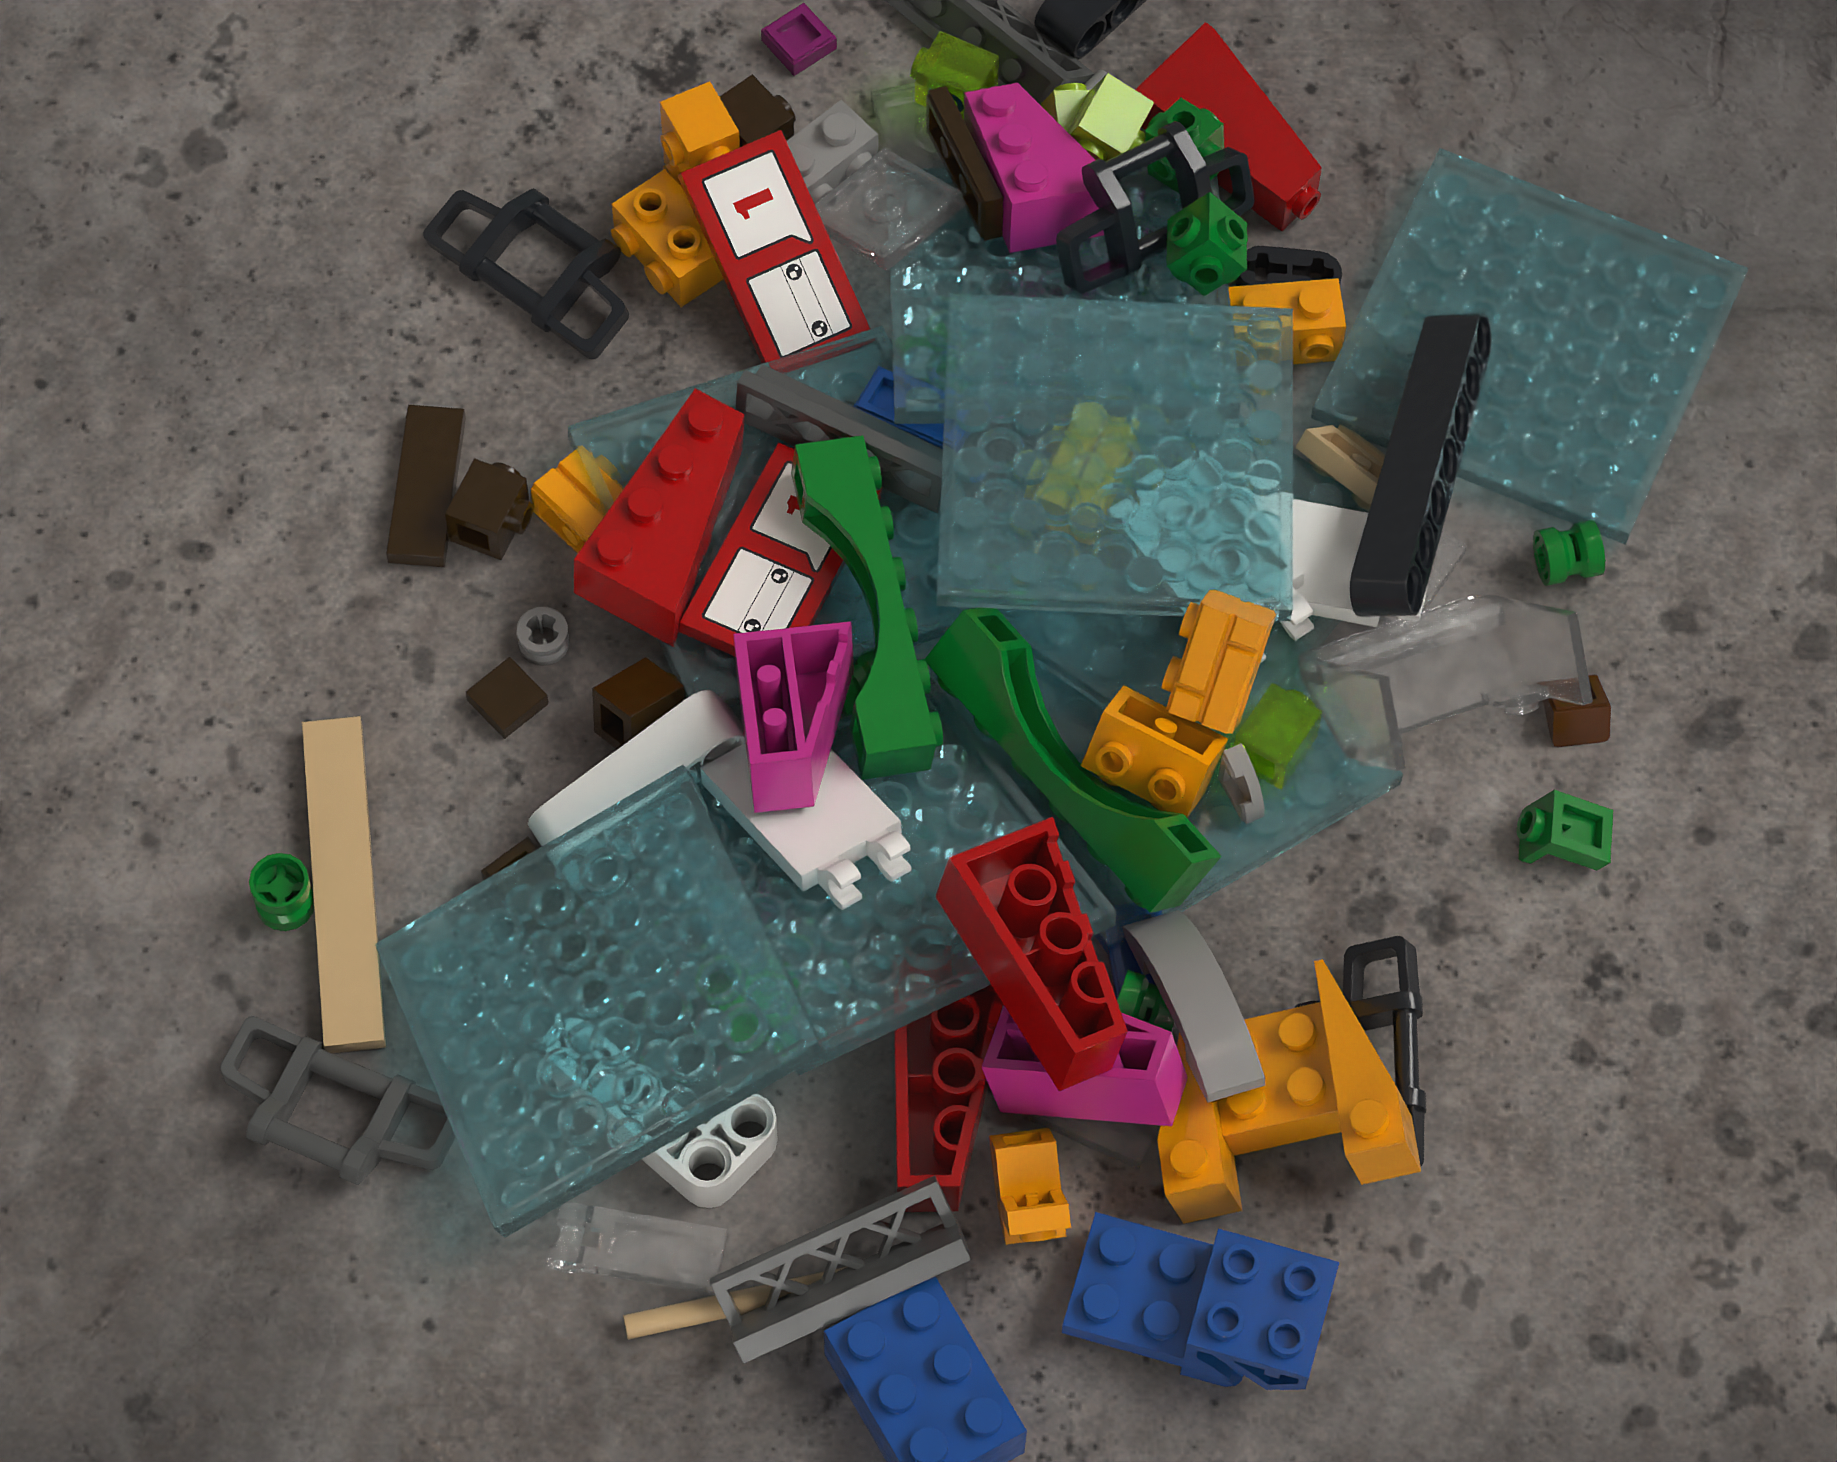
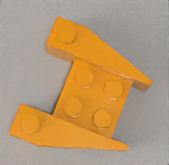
M1323 959L1314 961L1320 1002L1244 1019L1265 1076V1086L1207 1103L1186 1061L1185 1042L1179 1032L1177 1049L1188 1079L1173 1125H1160L1157 1141L1164 1193L1183 1224L1242 1211L1235 1163L1236 1155L1335 1133H1342L1345 1156L1361 1185L1421 1172L1412 1115Z

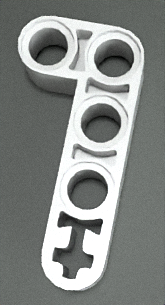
M704 690L695 693L540 806L529 818L528 826L559 873L569 874L580 870L701 782L700 768L744 744L743 724L732 708L714 691Z
M578 1020L562 1022L548 1036L546 1048L552 1079L696 1206L713 1208L724 1204L774 1153L777 1145L775 1110L768 1099L759 1094L745 1093L737 1095L728 1101L705 1125L588 1023ZM584 1052L586 1053L587 1064L579 1058ZM570 1053L572 1056L566 1061L565 1055ZM589 1070L593 1073L592 1076H591V1079H590ZM616 1087H627L634 1092L630 1099L621 1103L610 1102L604 1097L608 1091ZM748 1121L757 1122L765 1128L761 1134L752 1138L741 1137L734 1130L741 1123ZM660 1125H669L679 1131L674 1138L664 1142L655 1141L648 1136L652 1129ZM707 1163L715 1164L723 1170L720 1176L709 1181L700 1180L692 1174L697 1167Z

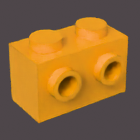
M710 81L660 101L662 125L660 139L665 163L663 170L666 169L681 187L682 185L678 179V175L681 172L740 148L739 130Z
M666 169L612 203L614 228L611 229V235L614 242L621 248V252L625 256L631 257L634 255L641 262L649 282L658 293L663 295L667 292L680 307H683L723 280V276L683 188Z
M1339 278L1227 287L1223 329L1229 369L1340 361L1346 332V321Z
M1123 685L1104 709L1081 767L1097 774L1104 782L1113 786H1120L1149 801L1160 811L1182 813L1188 818L1205 794L1228 738L1197 722L1168 713L1165 710L1166 706Z

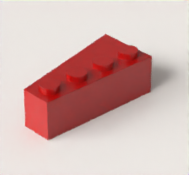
M696 388L574 558V594L674 647L679 633V622L682 619L686 605L689 604L695 587L697 573L703 556L706 555L718 513L722 509L742 452L745 414Z
M1051 817L949 857L935 897L1060 1092L1111 1070L1128 1031L1104 962H1098L1091 941L1094 932L1087 913H1081L1073 890L1075 878L1069 861H1063L1057 844L1059 832L1054 818Z
M974 957L893 958L897 1192L935 1175L952 1212L959 1211L989 1085L982 1070V1065L1004 1006ZM930 1197L906 1208L905 1212H937Z

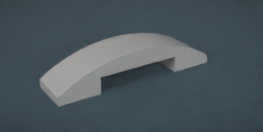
M1180 910L1123 926V935L1144 975L1151 974L1185 1042L1186 1061L1207 1103L1265 1086V1076L1256 1049L1235 997L1213 953L1190 919Z

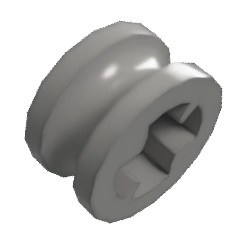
M535 607L520 617L517 623L516 634L519 650L525 659L536 665H550L558 662L566 655L570 640L568 624L565 617L558 610L550 607ZM544 627L553 629L554 640L551 643L547 644L545 638L543 639V645L534 643L532 632L535 629L539 628L540 633H544Z

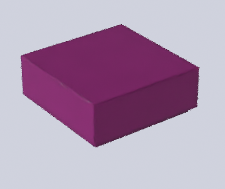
M802 3L761 29V41L793 76L837 49V38L805 3Z

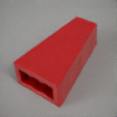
M1205 22L1135 89L1154 102L1141 126L1145 130L1155 115L1167 111L1180 97L1199 109L1204 108L1211 111L1224 125V147H1231L1247 155L1254 193V205L1251 209L1280 231H1283L1297 217L1301 220L1305 219L1318 204L1321 197L1318 188L1322 167L1217 31ZM1227 168L1220 171L1212 180L1232 194L1230 170Z

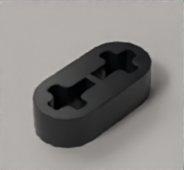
M1254 246L1247 249V270L1240 274L1235 283L1236 286L1310 281L1311 273H1320L1322 280L1339 278L1341 285L1342 269L1337 259L1329 253L1294 248ZM1262 267L1266 269V281L1255 280V268Z

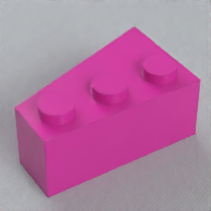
M1019 83L965 92L964 121L1003 196V238L1009 253L1056 245L1057 234L1062 229L1099 209L1084 185L1081 172L1083 166L1095 161V159ZM1102 230L1090 238L1103 236L1104 231Z
M851 621L733 634L738 690L754 813L814 807L854 672Z
M1003 1006L982 1065V1070L1000 1112L1161 1126L1173 1125L1188 1076L1170 1031L1122 1013L1128 1032L1112 1069L1059 1092L1005 1006Z

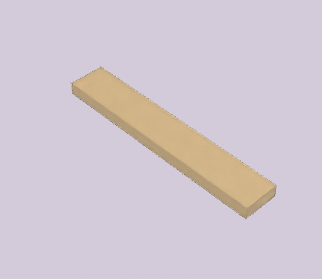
M361 717L302 722L324 1049L330 1053L386 1048Z

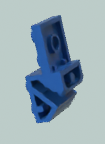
M1095 1212L1062 1325V1333L1181 1366L1180 1375L1223 1387L1236 1386L1246 1376L1266 1390L1306 1389L1339 1262L1219 1228L1213 1245Z

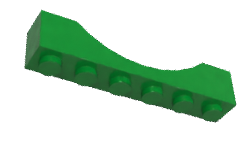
M863 435L796 444L791 476L802 523L823 538L846 563L862 590L872 621L875 645L874 660L868 679L854 701L849 727L861 780L931 770L935 749L943 745L942 724L937 711L929 712L925 694H930L931 690L929 669L926 660H917L913 643L918 641L917 620L912 607L904 608L900 592L906 589L905 570L901 557H892L889 541L894 538V527L889 506L880 507L877 490H881L882 487L877 456L868 457Z
M995 606L965 609L959 614L925 658L927 665L936 673L937 682L940 687L949 695L958 698L974 716L976 727L984 735L995 740L1011 757V764L1016 772L1023 778L1032 781L1049 800L1048 804L1051 811L1062 821L1072 825L1087 842L1086 847L1091 856L1114 872L1125 885L1126 894L1135 904L1147 909L1149 913L1180 906L1222 856L1184 814L1160 811L1130 801L1102 784L1087 769L1081 767V763L1060 737L1045 707L1035 674L1032 646Z

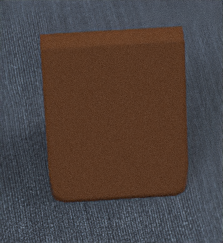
M1597 675L1540 681L1548 729L1554 746L1563 747L1608 741L1610 737L1611 705Z

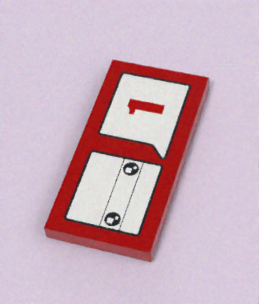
M782 130L681 172L678 175V179L763 365L782 374H787L873 335Z
M778 442L680 620V633L735 656L733 634L812 626L846 563L823 538L802 523L791 476L794 456L793 448ZM882 487L881 490H877L879 500L882 494Z

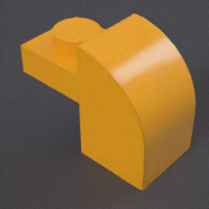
M1043 1128L989 1135L995 1192L1005 1244L1067 1237L1066 1229L1071 1228L1069 1204L1061 1190L1057 1145L1050 1129Z

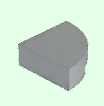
M1240 743L1224 750L1221 757L1218 779L1238 816L1245 824L1264 817L1265 808L1260 784L1243 744Z

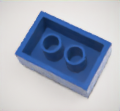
M936 1276L869 1306L824 1330V1354L886 1462H1008L1025 1452L1026 1428Z

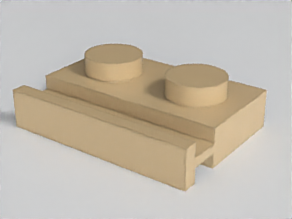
M1345 423L1340 424L1338 428L1329 425L1306 429L1295 448L1310 459L1309 466L1313 471L1328 480L1339 481L1353 492L1351 495L1352 500L1362 509L1369 512L1385 454Z

